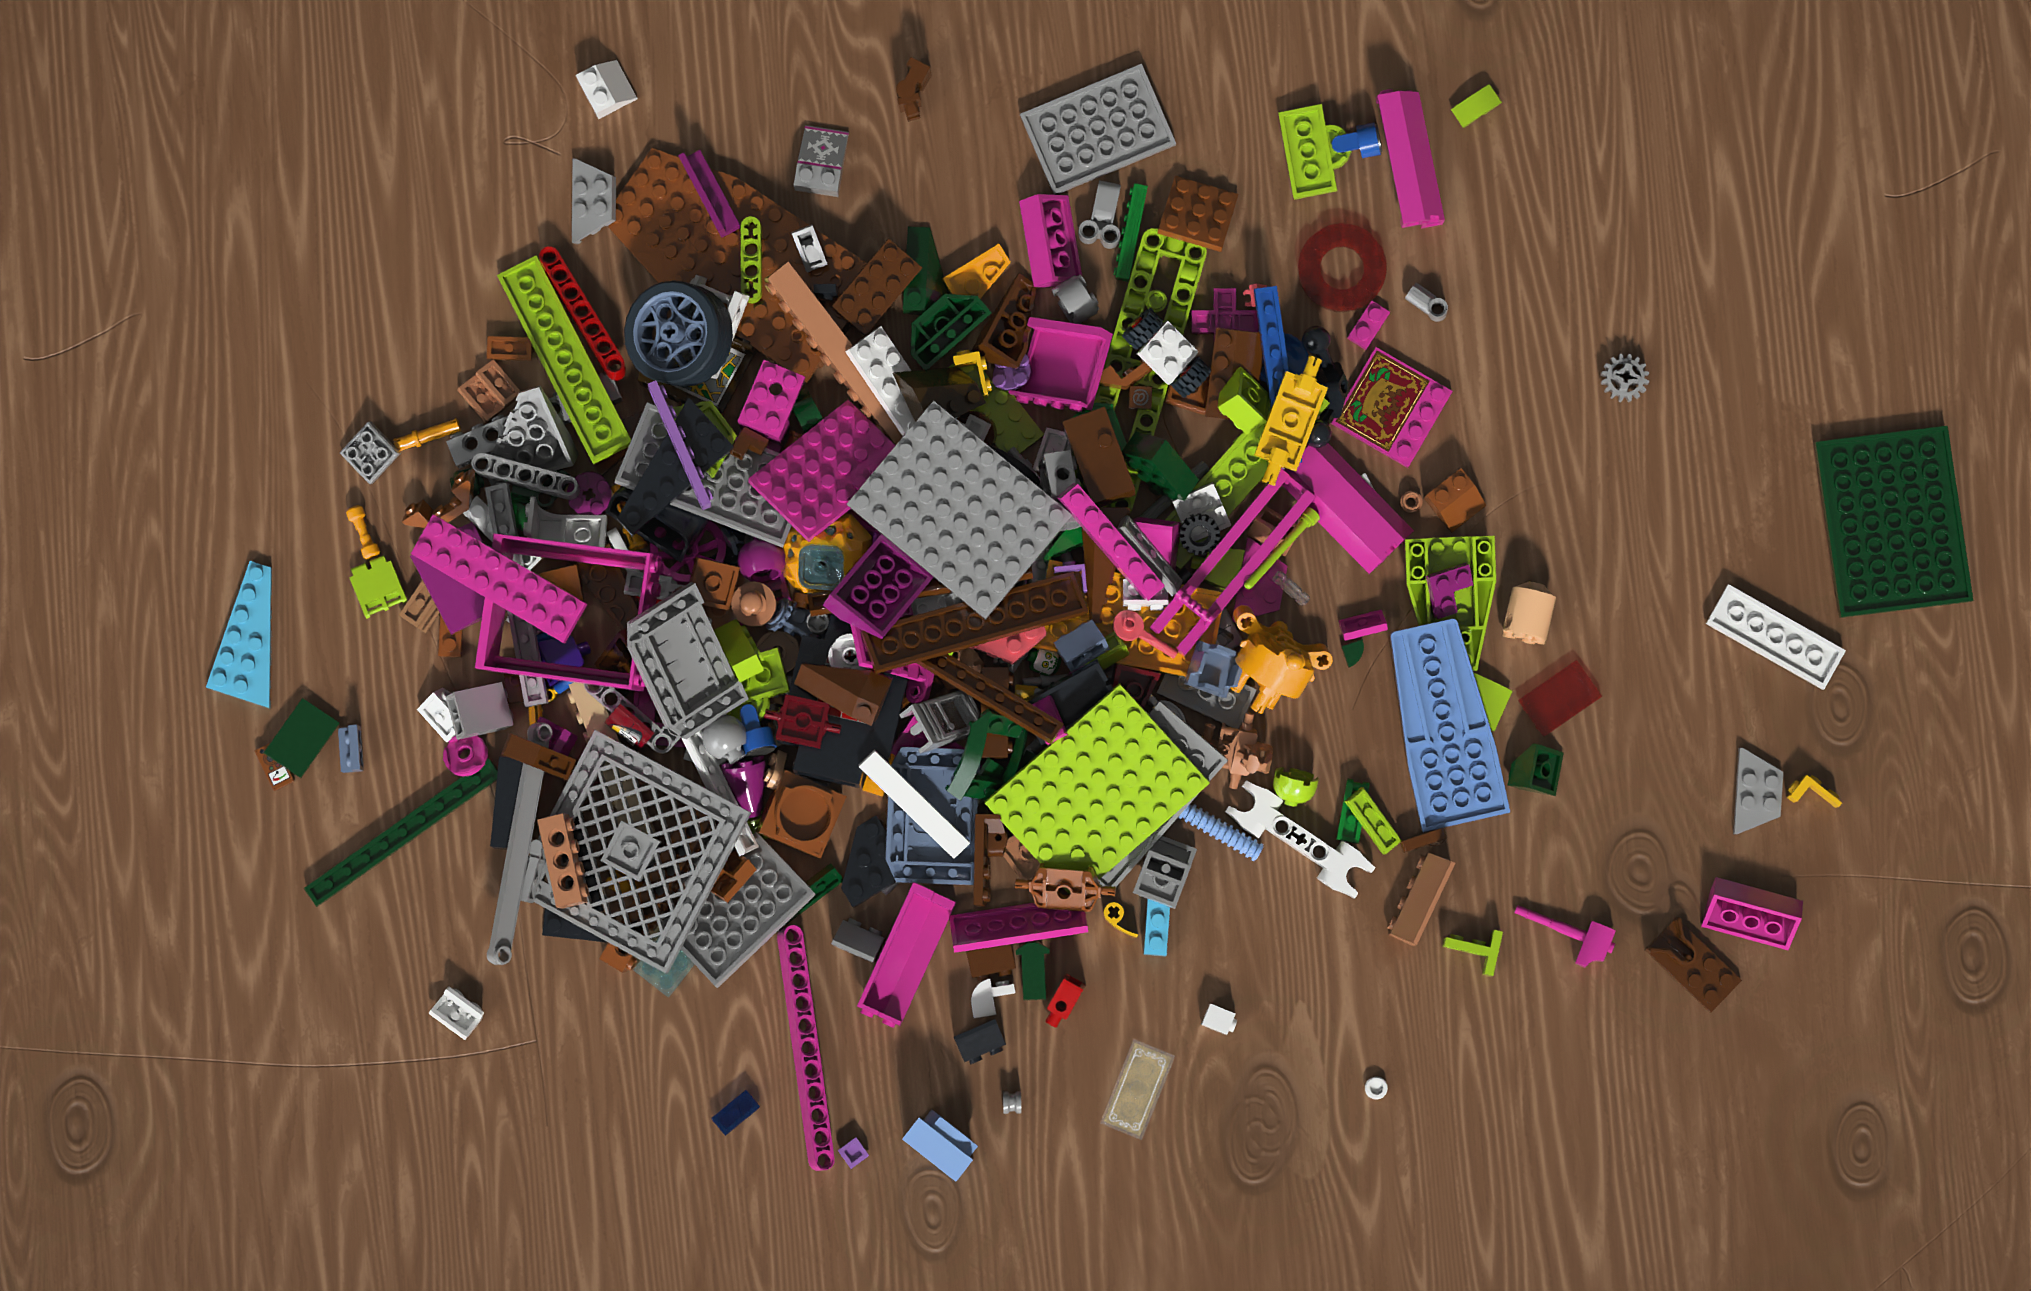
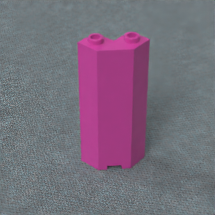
M1393 89L1383 90L1377 95L1376 103L1379 104L1393 172L1401 212V228L1420 225L1422 229L1443 225L1445 218L1419 92H1413L1412 90L1393 92Z
M1329 443L1321 448H1314L1307 444L1302 455V463H1299L1297 471L1281 467L1297 483L1316 496L1308 507L1318 513L1320 516L1318 522L1369 574L1414 532ZM1290 483L1282 484L1297 501L1301 498L1299 495L1300 491L1293 488Z
M913 882L857 1007L862 1008L860 1013L871 1018L875 1014L883 1018V1024L892 1028L895 1025L901 1026L956 902Z

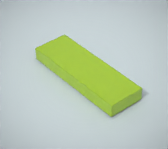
M1364 787L1359 788L1345 800L1347 806L1382 854H1387L1402 841Z

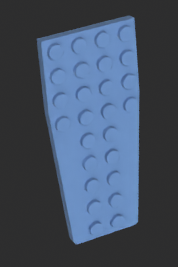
M1447 619L1392 632L1390 639L1407 766L1422 832L1510 813L1496 745L1457 620Z

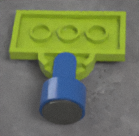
M1322 104L1278 112L1294 200L1338 191L1334 170L1342 167L1349 160L1353 150L1360 149L1362 159L1378 156L1383 152L1378 124H1375V122L1356 126L1357 132L1347 134L1339 126L1326 125Z
M778 647L761 652L764 660L760 663L764 671L741 682L749 699L727 713V715L739 719L745 726L746 744L742 745V749L746 754L745 756L749 758L766 755L773 752L777 747L772 728L761 727L760 722L764 719L766 709L770 708L769 698L787 693L790 689Z

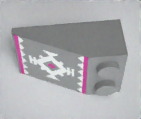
M805 125L794 179L795 191L839 197L849 132Z

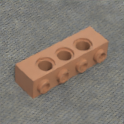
M562 813L538 819L537 822L556 908L563 909L587 903L589 889L582 877L584 866L579 861L577 854L580 852L578 841L573 836L575 825L572 817H569V814ZM562 833L564 841L558 845L556 836ZM566 854L569 858V862L566 866L563 867L561 864V858L563 855ZM571 876L574 880L573 886L568 889L566 887L565 882L566 879Z

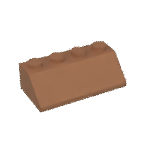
M1427 853L1425 857H1420L1416 866L1419 871L1416 877L1412 876L1406 887L1410 889L1407 897L1402 896L1397 906L1400 909L1397 918L1392 917L1387 927L1391 930L1390 936L1411 946L1418 944L1453 870L1454 862L1431 853Z

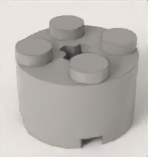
M1081 274L1072 276L1052 289L1054 297L1058 295L1060 298L1058 304L1069 322L1081 324L1096 315L1099 310V303L1093 293L1088 294L1087 284Z

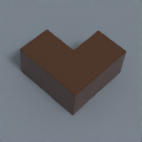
M744 427L734 443V449L730 451V454L740 460H743L748 450L761 456L768 445L769 439Z

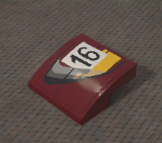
M621 704L604 722L637 752L654 734L653 731Z

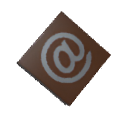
M1130 386L1129 409L1151 410L1152 387Z

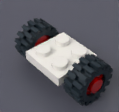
M1151 308L1141 313L1122 335L1134 349L1143 346L1137 354L1167 385L1170 384L1183 398L1187 397V395L1189 396L1192 391L1194 392L1212 371L1199 356L1195 357L1198 351L1169 321L1163 323V320Z

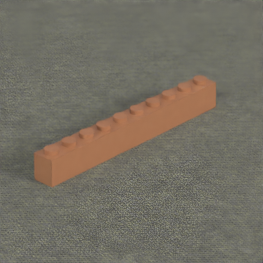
M789 262L783 263L764 278L767 283L765 284L766 289L771 295L775 294L780 300L778 304L782 310L792 315L794 318L792 322L799 331L803 330L808 336L806 340L813 349L817 348L821 353L819 357L827 367L829 365L835 371L833 375L840 384L844 383L849 389L847 391L849 397L854 402L858 401L862 406L861 412L868 419L871 418L876 424L875 426L897 445L903 438L902 434L845 352L853 345Z

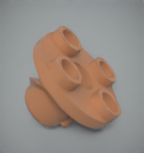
M748 582L741 585L735 591L731 606L733 614L738 621L747 626L758 627L771 620L776 611L777 601L773 591L765 584Z

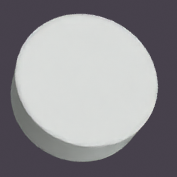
M1371 1077L1366 1081L1365 1093L1368 1097L1381 1099L1386 1095L1388 1086L1383 1078Z

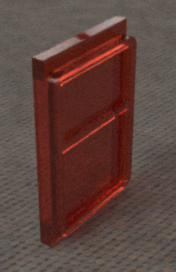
M1575 660L1523 696L1518 702L1530 717L1536 729L1545 737L1601 698L1602 695L1578 661Z

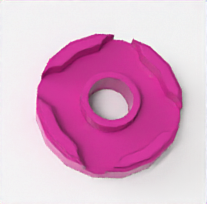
M455 735L448 741L447 747L444 748L443 761L446 767L455 775L462 777L471 776L478 772L485 765L488 757V748L479 736L457 740ZM464 750H470V755L467 758H460Z

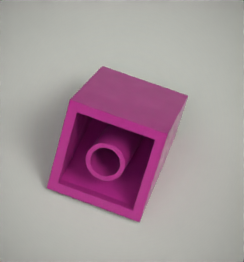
M1138 516L1133 518V522L1172 569L1176 571L1181 522Z

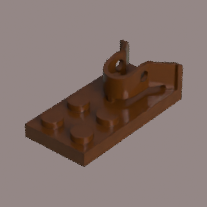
M975 814L973 905L977 907H987V902L991 901V889L987 887V879H991V866L987 865V857H1003L1008 842L1006 826L1000 820L1001 816L997 814ZM998 836H1002L1001 841H997Z
M1677 917L1656 937L1645 951L1709 1013H1712L1742 980L1681 922L1682 919L1680 917Z

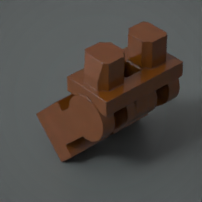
M910 57L907 63L908 74L905 80L900 81L896 86L900 113L905 112L908 122L921 118L918 107L922 106L918 91H924L932 76L931 68L928 65Z

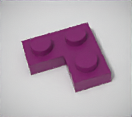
M1468 563L1426 575L1434 618L1441 619L1458 613L1454 592L1473 586L1470 565Z

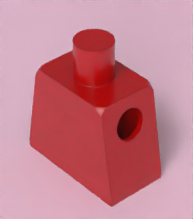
M1066 973L1047 1007L1050 1013L1045 1022L1057 1028L1062 1018L1067 1020L1086 984ZM1059 1001H1064L1066 1006H1059Z

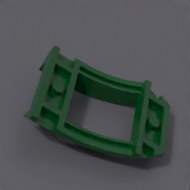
M986 709L980 714L981 718L969 722L970 731L965 750L953 773V781L945 787L946 791L960 801L963 796L987 800L1012 778L1020 767L1027 740V730L993 709ZM987 733L1016 738L1009 764L1002 778L976 774L983 755Z

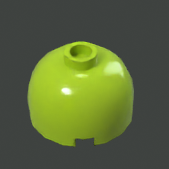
M1284 767L1276 768L1273 787L1278 797L1285 800L1284 804L1297 806L1298 803H1305L1314 796L1319 781L1318 777L1313 779L1314 774L1295 768H1290V772H1283Z

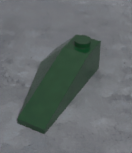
M908 226L906 254L918 263L922 269L904 289L903 314L921 315L940 297L949 293L942 279L944 275L930 227Z

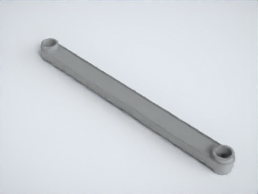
M541 722L530 725L527 731V740L548 748L552 736L550 725ZM525 763L522 766L490 946L487 951V959L494 965H504L512 957L511 949L544 771Z

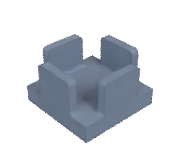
M1197 641L1184 684L1221 698H1227L1229 689L1238 686L1242 669L1235 662L1237 651L1218 644L1211 645L1203 641Z

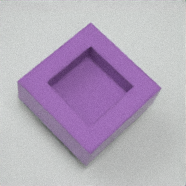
M857 1137L838 1150L851 1169L870 1156Z

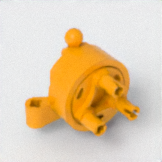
M1240 605L1234 610L1233 618L1238 628L1249 634V636L1239 644L1241 649L1235 657V662L1242 669L1238 686L1231 687L1230 689L1240 693L1249 677L1253 678L1260 686V692L1250 706L1254 711L1257 712L1259 710L1258 713L1263 714L1266 707L1273 710L1281 695L1299 698L1309 681L1313 682L1315 679L1313 667L1325 670L1332 665L1333 658L1326 645L1321 643L1302 645L1296 642L1283 621H1276L1271 627L1262 625L1249 606Z

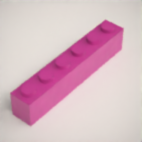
M1071 484L1057 497L1144 600L1149 601L1165 587L1079 484Z

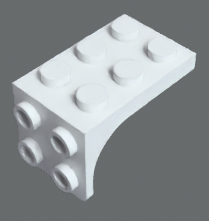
M530 497V504H526L528 522H524V536L533 539L605 548L607 515L553 514L540 508L536 497Z

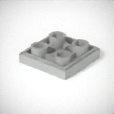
M369 421L341 450L340 454L369 484H373L401 452Z

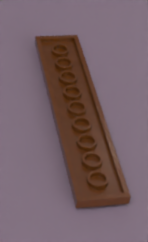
M1072 571L1012 588L986 620L965 602L897 620L882 639L864 630L861 631V636L874 671L878 674L1083 616L1088 613V608Z

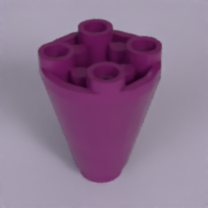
M764 755L752 757L751 759H745L744 756L732 764L729 762L721 763L722 773L738 805L751 812L749 818L762 815L765 782L763 779L766 767Z

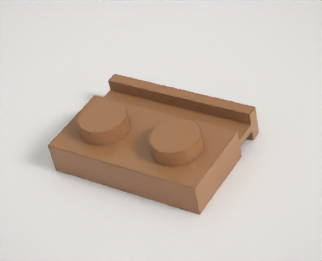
M423 580L399 616L424 633H427L440 613Z

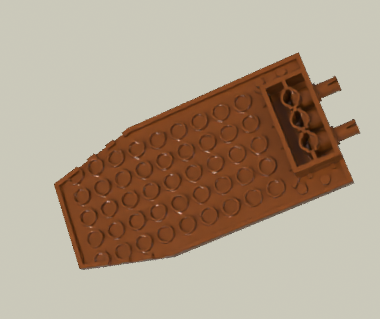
M651 148L616 198V221L607 227L658 283L673 280L690 283L696 275L707 278L705 285L729 296L733 295L734 291L741 293V228L721 238L680 158ZM710 168L740 226L743 219L750 216L757 218L762 226V297L757 303H747L735 336L739 339L744 338L750 341V345L781 367L805 376L804 382L807 383L818 367L822 369L824 366L819 357L821 353L817 348L813 349L806 340L808 336L803 330L799 331L792 322L794 318L789 312L785 313L778 304L780 302L778 297L768 292L765 287L767 283L764 278L783 263L789 262L813 294L814 284H836L839 297L867 263L814 228L828 265L807 272L791 232L809 226V224L739 178ZM751 222L750 226L746 228L750 232V238H754L753 229L757 228V226ZM751 243L747 245L745 251L747 254L752 255L757 252L758 247L756 244ZM750 265L746 268V275L754 276L758 269L755 265ZM746 280L745 283H750V291L746 292V294L752 298L753 294L757 293V291L753 288V282ZM838 297L833 298L832 301H820L817 298L845 335L852 325L831 308Z

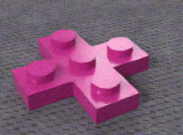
M1214 288L1213 310L1191 311V333L1214 334L1215 341L1216 328L1258 332L1257 310H1236V288Z

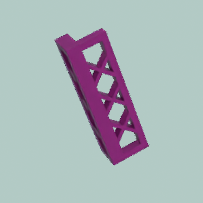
M698 150L687 157L684 152L679 154L678 156L721 238L740 229L741 226L702 152Z

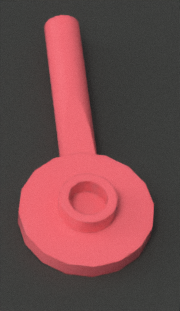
M1124 610L1115 616L1113 630L1120 639L1133 641L1139 637L1173 659L1177 655L1178 651L1143 630L1144 622L1136 612Z

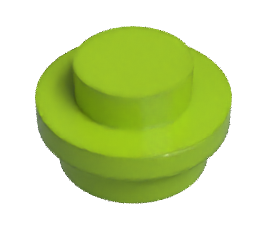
M1152 290L1145 297V305L1147 309L1151 308L1154 312H1160L1167 305V297L1160 290Z

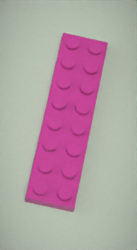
M434 514L411 552L415 557L562 643H566L587 606V603Z

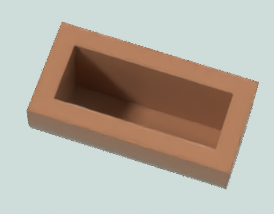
M1264 506L1255 518L1247 535L1263 544L1283 520L1284 516ZM1296 523L1293 524V526H1292V527L1288 530V532L1283 536V538H1282V539L1279 541V543L1274 547V549H1275V548L1283 541V539L1293 530V528L1297 525ZM1291 544V545L1287 548V550L1282 554L1284 557L1287 555V553H1288L1289 549L1291 548L1292 544Z

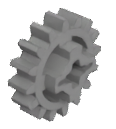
M1619 354L1618 360L1614 357L1610 359L1612 365L1608 363L1604 365L1607 371L1601 372V376L1605 377L1601 381V385H1607L1604 392L1610 391L1612 393L1611 399L1618 396L1619 402H1622L1624 398H1626L1627 402H1631L1632 396L1638 399L1640 397L1639 392L1644 393L1646 391L1643 385L1649 384V380L1645 379L1649 372L1643 371V368L1646 366L1645 363L1638 364L1639 357L1632 360L1631 354H1628L1626 358ZM1623 364L1621 370L1612 371L1617 365ZM1632 367L1637 370L1638 374H1635ZM1624 373L1627 374L1626 377L1629 379L1626 383L1623 382L1621 377ZM1612 382H1615L1618 390L1613 386ZM1637 385L1636 389L1627 392L1629 386Z

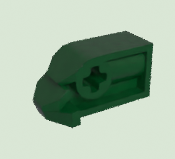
M1027 941L1016 950V955L1022 956L1024 1001L1046 1000L1044 954H1050V949L1038 941Z

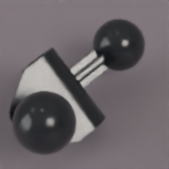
M1311 326L1303 333L1302 344L1309 353L1316 354L1317 358L1322 360L1315 379H1317L1316 382L1320 385L1328 387L1324 398L1330 404L1319 415V419H1316L1307 444L1314 448H1321L1327 445L1331 439L1330 422L1333 418H1339L1343 412L1345 398L1349 392V384L1341 363L1333 362L1329 354L1330 335L1328 331L1321 326Z

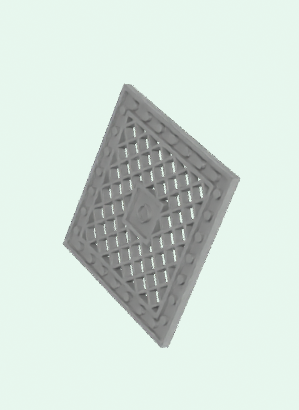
M594 730L550 816L562 813L569 814L573 821L578 816L580 824L575 826V830L581 829L584 840L578 841V844H586L589 854L580 857L579 861L590 859L593 870L582 875L583 881L586 883L585 877L595 874L597 885L588 889L589 892L599 889L602 900L592 903L589 894L587 904L583 903L563 909L556 908L545 861L534 902L668 974L751 812L609 736ZM605 761L610 763V765L603 767ZM618 768L630 775L620 777ZM613 769L615 780L605 782L603 771ZM599 776L601 784L593 786L595 780ZM637 778L650 785L640 788ZM632 779L635 790L625 793L622 782ZM617 784L620 795L610 797L607 787ZM602 789L605 799L595 802L592 791ZM651 789L654 800L644 803L641 792ZM657 789L665 792L668 795L659 798ZM636 794L639 805L629 808L626 797ZM588 796L590 804L582 807ZM622 799L624 810L614 813L612 801ZM670 799L673 810L663 813L660 802ZM676 799L688 806L678 809ZM607 804L609 815L599 817L597 806ZM656 804L658 815L648 818L646 807ZM592 808L595 819L585 822L582 811ZM641 809L644 820L634 823L631 812ZM695 809L708 816L698 819ZM690 810L693 821L683 824L680 812ZM626 814L628 823L621 821L618 826L616 817ZM675 814L678 826L668 828L665 817ZM611 819L614 830L604 833L601 822ZM660 819L663 830L653 833L650 822ZM709 820L712 831L702 834L699 823ZM715 820L719 821V824H718L717 827H716V824H715ZM596 824L599 835L589 838L586 827ZM645 824L647 833L635 827ZM694 825L697 836L687 839L684 828ZM679 830L682 841L672 844L669 833ZM562 833L556 836L558 845L564 841ZM610 835H613V837H612V839H611V841H610V843H609V845H608V844H607V841H606V837H607V836H610ZM665 835L668 846L659 848L662 842L655 837ZM712 836L706 847L704 838ZM601 839L604 850L594 853L591 842ZM699 840L702 851L692 854L689 843ZM684 845L687 856L677 859L674 848ZM669 850L672 861L662 864L659 853ZM603 855L600 861L607 865L598 868L595 857ZM702 856L695 867L693 858ZM562 857L561 864L564 867L568 864L569 861L564 862ZM655 857L657 866L649 868L653 858ZM688 860L691 871L681 874L678 863ZM673 865L676 876L666 879L663 868ZM609 869L612 880L602 883L599 872ZM615 869L627 876L617 879ZM659 870L661 881L651 884L649 873ZM691 876L688 884L685 887L683 878ZM572 877L566 879L565 884L568 889L571 888L570 882L574 881ZM645 878L647 886L637 889L634 879L641 882ZM629 879L632 891L622 894L619 882ZM678 880L681 891L671 894L668 883ZM614 884L617 896L607 898L604 887ZM663 885L666 896L656 899L653 888ZM648 890L651 901L641 904L638 893ZM633 895L636 906L626 909L623 898ZM681 896L676 907H674L672 899ZM618 900L621 911L611 914L608 903ZM667 900L670 912L660 915L657 903ZM604 905L606 914L593 907ZM652 905L655 917L645 919L642 908ZM638 910L640 922L631 924L628 913ZM623 915L625 924L617 921L614 917ZM670 916L664 928L662 919ZM657 920L660 932L650 935L647 923ZM642 925L645 935L632 928ZM659 937L657 942L652 940V938Z

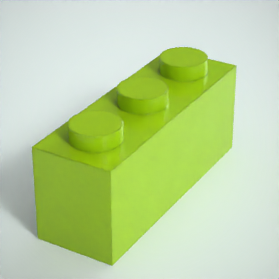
M734 619L714 630L739 682L764 671L760 663L764 659L745 625L740 626L737 619Z

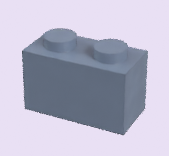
M1093 620L1082 623L1077 629L1069 634L1062 635L1054 642L1059 655L1071 672L1109 650L1106 639Z

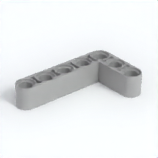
M584 684L585 690L611 713L621 704L625 708H632L635 712L634 716L641 722H648L654 734L646 743L656 752H668L681 738L665 725L662 728L658 727L615 688L600 686L598 690L592 691L588 688L587 684ZM610 692L615 693L618 698L617 703L612 706L607 705L604 700L605 695ZM659 737H665L669 742L668 747L664 750L656 747L655 743Z

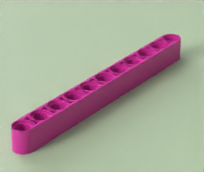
M790 925L778 931L777 942L808 1163L813 1170L823 1171L830 1169L834 1165V1150L804 937L800 927ZM788 930L793 933L794 938L792 942L787 939L786 934ZM791 953H794L797 957L795 964L790 961ZM794 975L800 979L799 986L793 983ZM798 997L803 1001L801 1009L796 1005ZM800 1020L806 1023L805 1031H802L799 1027ZM804 1042L809 1045V1052L807 1054L802 1049ZM807 1065L812 1067L811 1076L806 1074L805 1068ZM810 1087L814 1088L816 1092L813 1099L808 1093ZM814 1109L819 1114L817 1121L812 1118V1111ZM817 1132L822 1136L820 1143L815 1141V1134ZM820 1155H823L825 1158L823 1166L818 1163Z

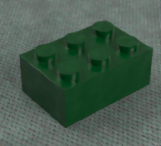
M1135 431L1121 451L1127 459L1126 463L1138 472L1137 476L1146 482L1149 486L1148 489L1157 496L1161 494L1172 500L1176 498L1185 501L1199 481L1166 439Z

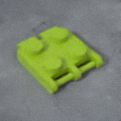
M384 555L369 561L371 569H368L366 563L351 568L353 576L349 578L366 619L381 610H389V607L408 602L392 561L387 562Z

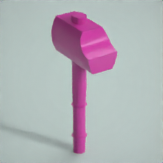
M1517 905L1514 912L1526 919L1538 922L1559 933L1583 942L1574 963L1585 968L1589 963L1595 961L1603 962L1607 952L1612 953L1615 946L1612 939L1616 930L1592 921L1588 931H1584Z

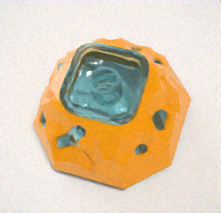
M846 513L819 535L815 536L810 542L791 526L783 546L786 563L783 575L799 593L810 594L834 590L872 546V536L851 514ZM820 561L824 562L826 566H822Z

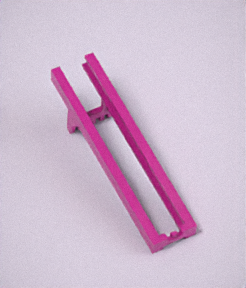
M1281 469L1276 485L1268 484L1188 582L1175 594L1173 600L1150 626V629L1159 634L1183 604L1186 605L1201 619L1177 647L1178 652L1185 657L1316 496ZM1290 483L1293 488L1300 491L1299 495L1301 498L1208 610L1201 607V604L1191 598L1192 593L1282 484Z

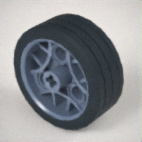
M675 280L660 282L641 293L629 310L624 328L626 350L634 366L644 376L654 381L681 387L695 386L715 375L725 363L731 350L733 339L732 322L723 302L713 292L701 286ZM695 304L697 308L691 318L687 311ZM671 309L672 314L671 317L668 319L667 313ZM653 327H656L655 340H652ZM701 330V337L697 339V332ZM669 348V356L666 358L665 351ZM692 352L694 359L688 363L684 357Z

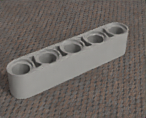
M478 453L472 459V467L481 477L567 500L575 499L580 493V487L576 479L565 474L486 453ZM486 460L488 461L487 468L483 470L478 469V463ZM503 466L510 467L507 475H500L499 469ZM523 472H530L532 474L528 481L520 480ZM547 477L552 478V485L548 487L542 486L543 479ZM566 484H574L575 488L572 492L566 493L563 491V487Z

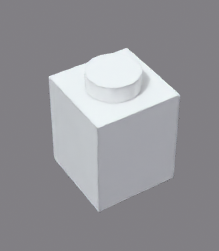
M1210 1003L1201 1025L1227 1035L1229 1031H1234L1237 1019H1234L1235 1013Z

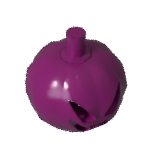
M754 536L753 541L742 546L738 553L737 566L740 567L743 577L751 582L761 583L774 580L785 569V552L783 548Z

